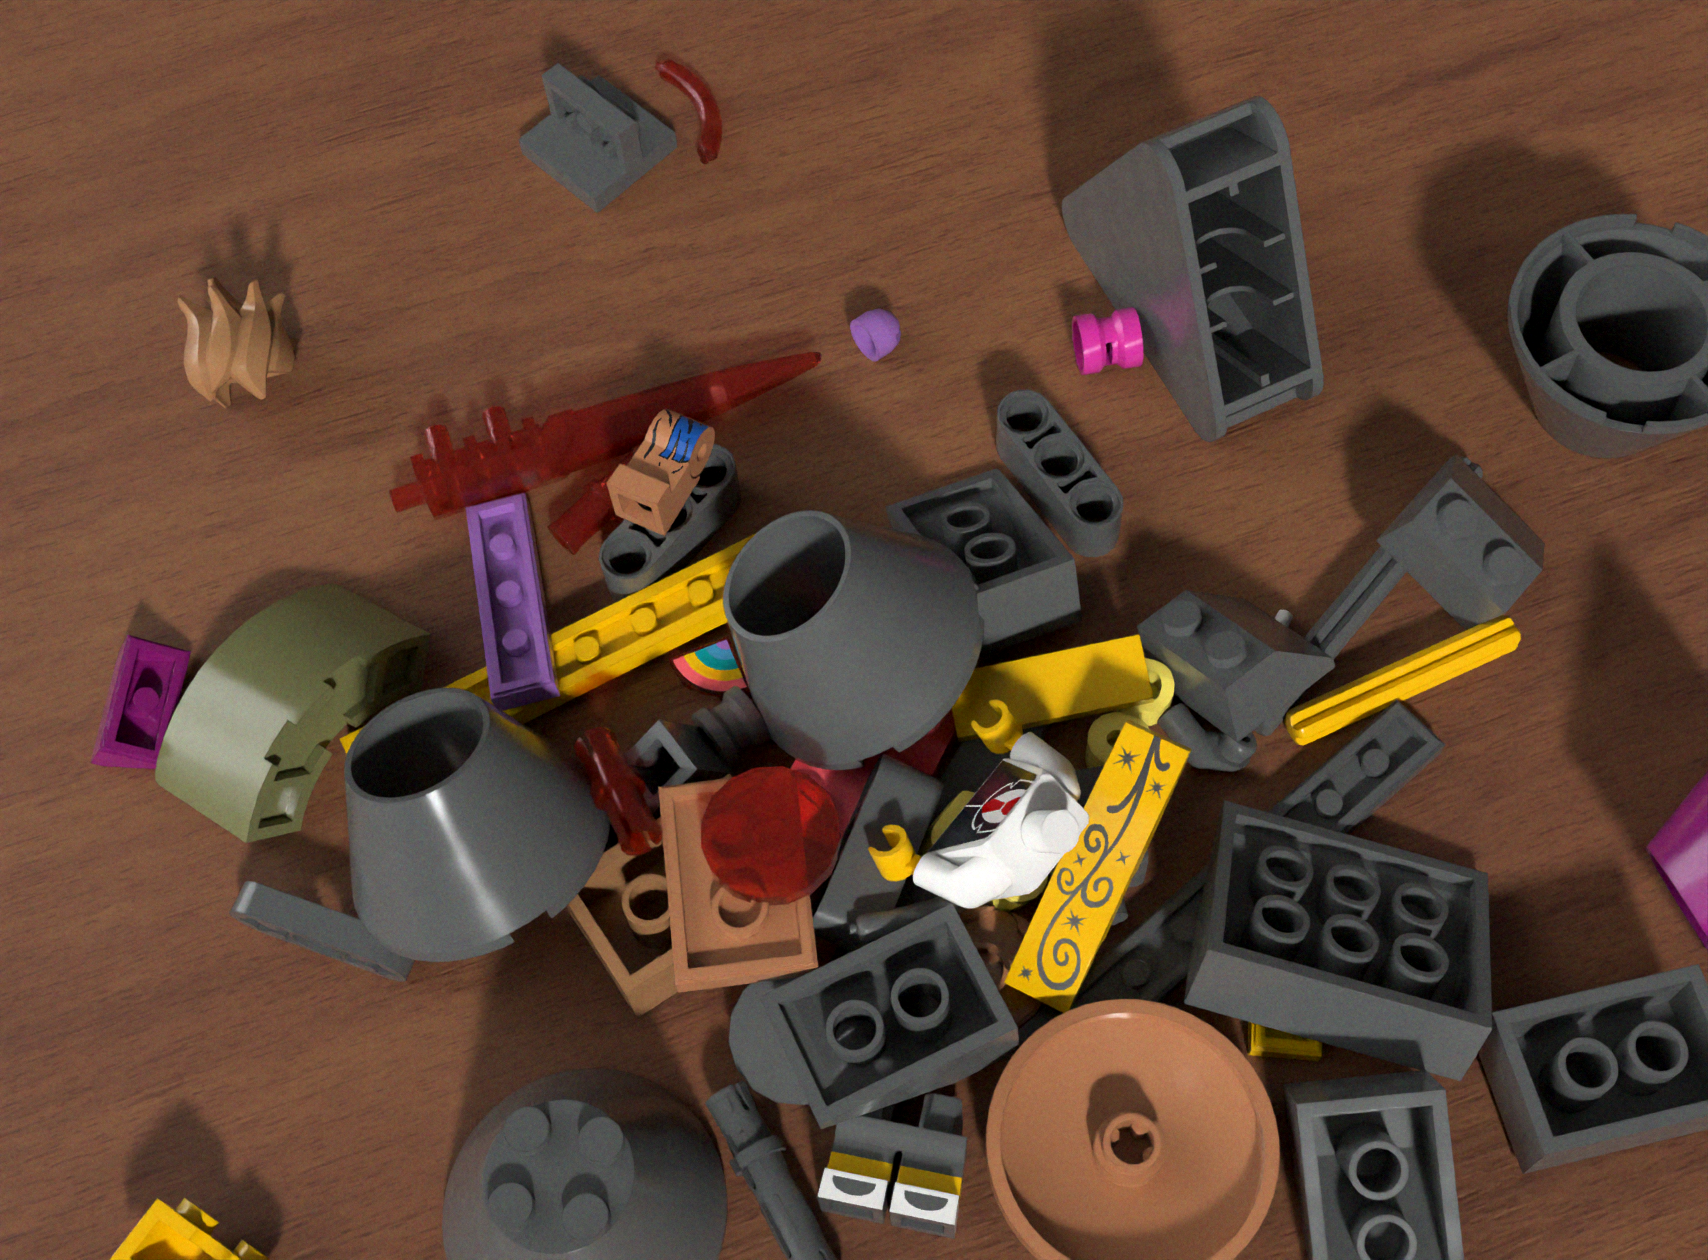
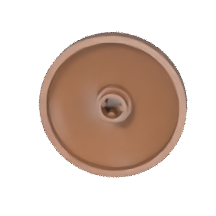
M1140 999L1103 1000L1085 1004L1053 1018L1023 1042L1011 1057L996 1085L989 1107L985 1154L992 1191L1007 1224L1019 1241L1038 1260H1234L1260 1228L1274 1197L1280 1162L1279 1135L1274 1111L1263 1083L1252 1065L1227 1037L1198 1017L1169 1005Z

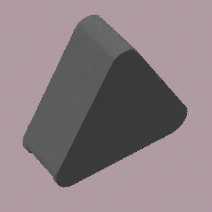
M1253 96L1141 142L1063 198V219L1073 245L1114 308L1134 307L1136 309L1142 331L1144 354L1194 431L1204 441L1213 442L1225 436L1227 428L1292 399L1299 398L1305 401L1321 394L1324 377L1290 145L1286 130L1278 113L1265 98Z

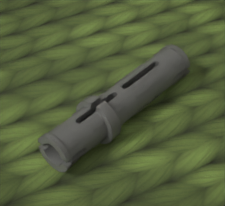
M740 1081L734 1087L729 1085L712 1095L705 1104L717 1126H719L734 1157L729 1163L736 1177L744 1176L787 1260H837L782 1155L786 1150L783 1141L779 1135L771 1134L755 1105L756 1103L749 1092L746 1082Z

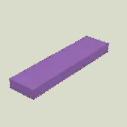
M521 493L466 507L491 701L496 708L504 711L560 696L531 507L526 494Z

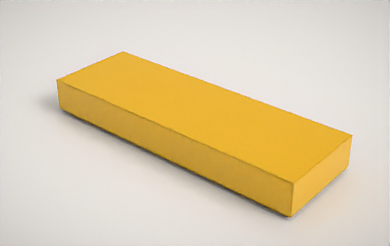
M1140 635L976 668L962 694L953 705L952 712L959 742L980 738L972 728V720L978 722L983 728H989L997 724L1001 719L990 706L989 702L991 700L1003 701L1020 723L1022 729L1153 703L1154 697Z

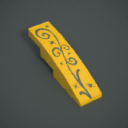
M1129 719L1125 722L1084 806V810L1090 816L1089 823L1079 835L1076 846L1071 851L1066 852L1059 860L1004 981L1005 984L1063 1013L1073 1007L1099 946L1106 938L1128 886L1139 869L1191 753V748Z

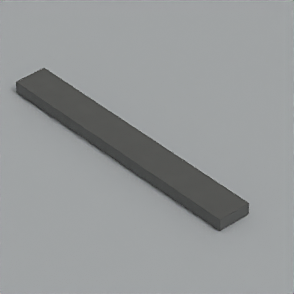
M1395 700L1268 813L1350 835L1439 756L1446 744L1398 700ZM1208 865L1090 967L1074 1005L1070 1010L1085 1004L1114 999H1140L1161 1003L1187 980L1190 950ZM1046 1005L1018 1030L1019 1047L1036 1030L1053 1018L1063 1014V1012Z

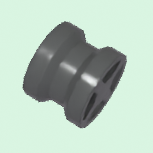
M733 686L726 691L722 702L713 709L701 708L692 714L694 725L702 730L730 767L739 762L741 752L750 745L760 747L771 739L760 712L748 696L737 686Z

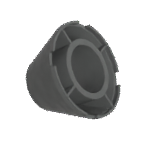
M1613 214L1592 217L1572 223L1549 235L1531 251L1521 265L1512 285L1508 301L1509 332L1535 415L1544 430L1564 447L1579 454L1595 458H1620L1638 453L1708 425V236L1691 227L1675 222L1671 230L1656 225L1637 223V214ZM1596 351L1622 357L1635 364L1642 371L1619 366L1602 357Z
M805 510L790 513L774 520L758 531L739 552L729 570L724 586L723 605L754 705L766 723L770 738L783 751L804 764L828 770H848L865 767L863 759L875 756L892 747L900 753L933 729L950 711L965 689L977 664L983 642L985 620L979 615L976 590L979 589V586L963 561L948 547L931 538L821 511Z
M436 688L418 692L395 702L377 714L364 726L352 742L345 759L344 776L354 907L359 919L371 936L381 946L402 957L417 961L450 962L485 955L514 943L515 941L510 933L528 924L545 911H547L551 919L562 911L588 882L603 855L610 829V809L606 794L594 772L587 764L570 752L469 691L457 688Z

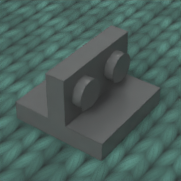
M559 63L555 64L541 76L551 114L518 139L524 156L596 213H599L678 147L676 134L673 130L603 77L598 75L592 81L582 75L576 77Z

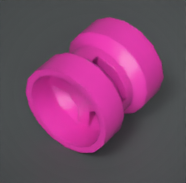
M1134 307L1116 309L1110 317L1097 318L1092 313L1073 317V346L1081 375L1100 373L1104 366L1117 364L1122 369L1141 367L1143 364V338L1139 317Z

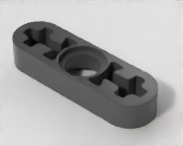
M246 881L229 912L237 921L261 933L391 980L405 982L416 961L397 955L381 946L358 918L256 882Z

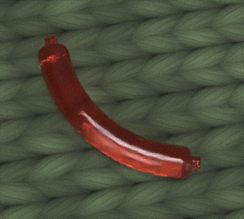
M670 59L665 60L663 63L657 62L655 69L659 71L660 78L678 88L694 105L699 116L701 131L697 153L700 161L703 164H708L709 161H713L718 157L722 142V118L716 100L705 83L683 65Z

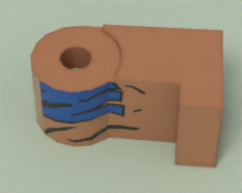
M670 409L660 411L653 419L644 441L628 465L619 464L607 482L615 515L665 536L698 483L699 475L710 457L715 440L714 428ZM637 502L650 507L652 511L643 509Z

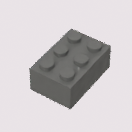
M1699 964L1492 1012V1031L1478 1053L1522 1174L1708 1130V985Z

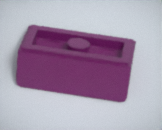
M127 635L118 652L90 763L107 767L156 769L157 758L165 732L179 704L191 651Z

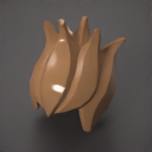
M216 277L207 280L209 286L207 287L208 294L204 297L211 306V310L193 303L180 294L177 303L180 310L186 316L188 323L183 362L185 372L194 390L209 401L214 399L224 408L231 405L230 383L240 384L256 398L262 400L266 398L268 377L293 371L295 359L293 351L300 338L290 339L282 324L281 309L285 298L282 292L267 303H264L258 280L253 279L249 284L244 304H241L222 286Z

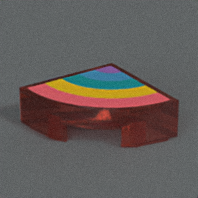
M728 636L669 658L672 670L684 687L689 690L695 689L703 695L719 697L722 702L724 693L733 686H737L749 699L752 698L744 671Z

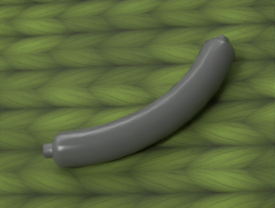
M937 895L903 907L863 913L857 916L855 923L848 924L849 934H857L861 941H875L952 902ZM953 903L958 915L968 909Z

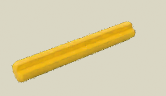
M1498 616L1289 709L1284 719L1285 727L1297 745L1311 743L1386 709L1395 700L1399 702L1404 701L1514 651L1521 641L1520 631L1515 627L1514 622L1509 616Z

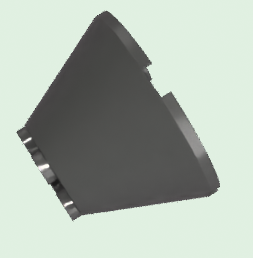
M585 1068L558 1072L531 1082L507 1096L479 1122L466 1140L451 1170L445 1192L442 1231L447 1260H718L726 1234L728 1217V1195L725 1175L718 1153L702 1123L678 1097L662 1086L635 1074L614 1069Z

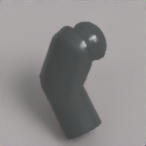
M1180 703L1168 710L1157 722L1170 739L1192 749L1187 762L1195 768L1234 772L1246 767L1257 749V741L1252 732L1239 742H1236L1224 732L1205 731L1184 703Z

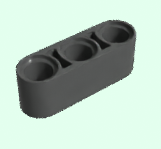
M1017 390L1006 395L997 408L996 450L999 457L1069 548L1076 554L1084 557H1100L1108 554L1115 548L1120 534L1123 497L1119 489L1044 396L1032 390ZM1028 427L1033 430L1029 432H1021L1015 430V428ZM1061 470L1068 473V475L1054 476L1047 472ZM1097 515L1105 520L1090 522L1083 519L1082 516Z
M717 444L713 445L710 457L699 475L698 483L674 522L683 524L668 530L664 536L624 519L604 541L600 548L599 561L610 596L615 602L683 570L736 512L741 501V491L735 460L726 448ZM710 480L721 481L713 486H702L704 482ZM639 503V506L643 509L652 511L650 507ZM632 565L643 566L635 573H620L623 569Z
M882 753L867 779L812 906L815 936L850 952L873 942L861 941L857 934L850 935L848 924L855 923L857 916L863 913L894 909L906 878L900 881H888L882 877L868 848L873 847L883 852L893 849L882 832L884 826L892 824L904 828L917 854L941 797L944 781L887 754Z

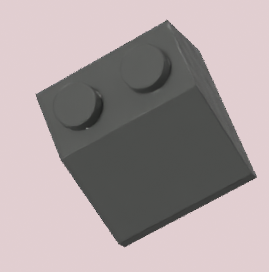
M1457 454L1452 456L1376 540L1465 630L1505 614L1543 570L1545 543Z
M1185 590L1137 626L1145 657L1161 662L1171 670L1175 683L1174 696L1236 742H1239L1335 668L1333 657L1244 598Z

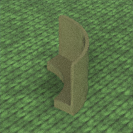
M337 584L314 586L273 603L235 630L200 668L186 689L173 713L162 741L155 769L157 784L245 843L301 831L304 813L315 783L333 755L325 748L347 723L357 728L381 708L396 700L421 692L430 633Z

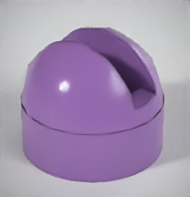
M878 308L867 311L850 323L851 334L856 345L872 361L876 362L891 353L900 342V323L896 316L887 310Z

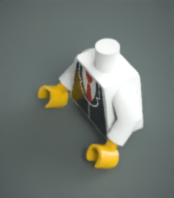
M991 700L989 702L995 713L1001 718L997 724L989 728H983L978 722L972 720L971 725L991 752L1004 754L1011 751L1010 759L1004 758L923 857L916 854L904 828L892 824L884 826L882 832L893 849L883 852L869 847L868 851L880 874L886 880L900 881L913 875L915 885L958 906L977 908L991 900L1030 894L1040 886L1062 856L1076 846L1079 835L1089 823L1090 816L1077 802L1080 798L1081 790L1074 767L1069 760L1032 732L1023 735L1022 726L1008 706L1000 700Z

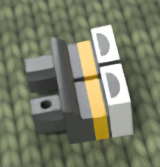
M935 1093L925 1094L919 1127L892 1122L896 1104L836 1124L835 1139L827 1168L824 1169L817 1196L821 1211L884 1224L896 1164L901 1161L889 1210L891 1226L955 1239L967 1156V1137L962 1136L963 1113L961 1099Z

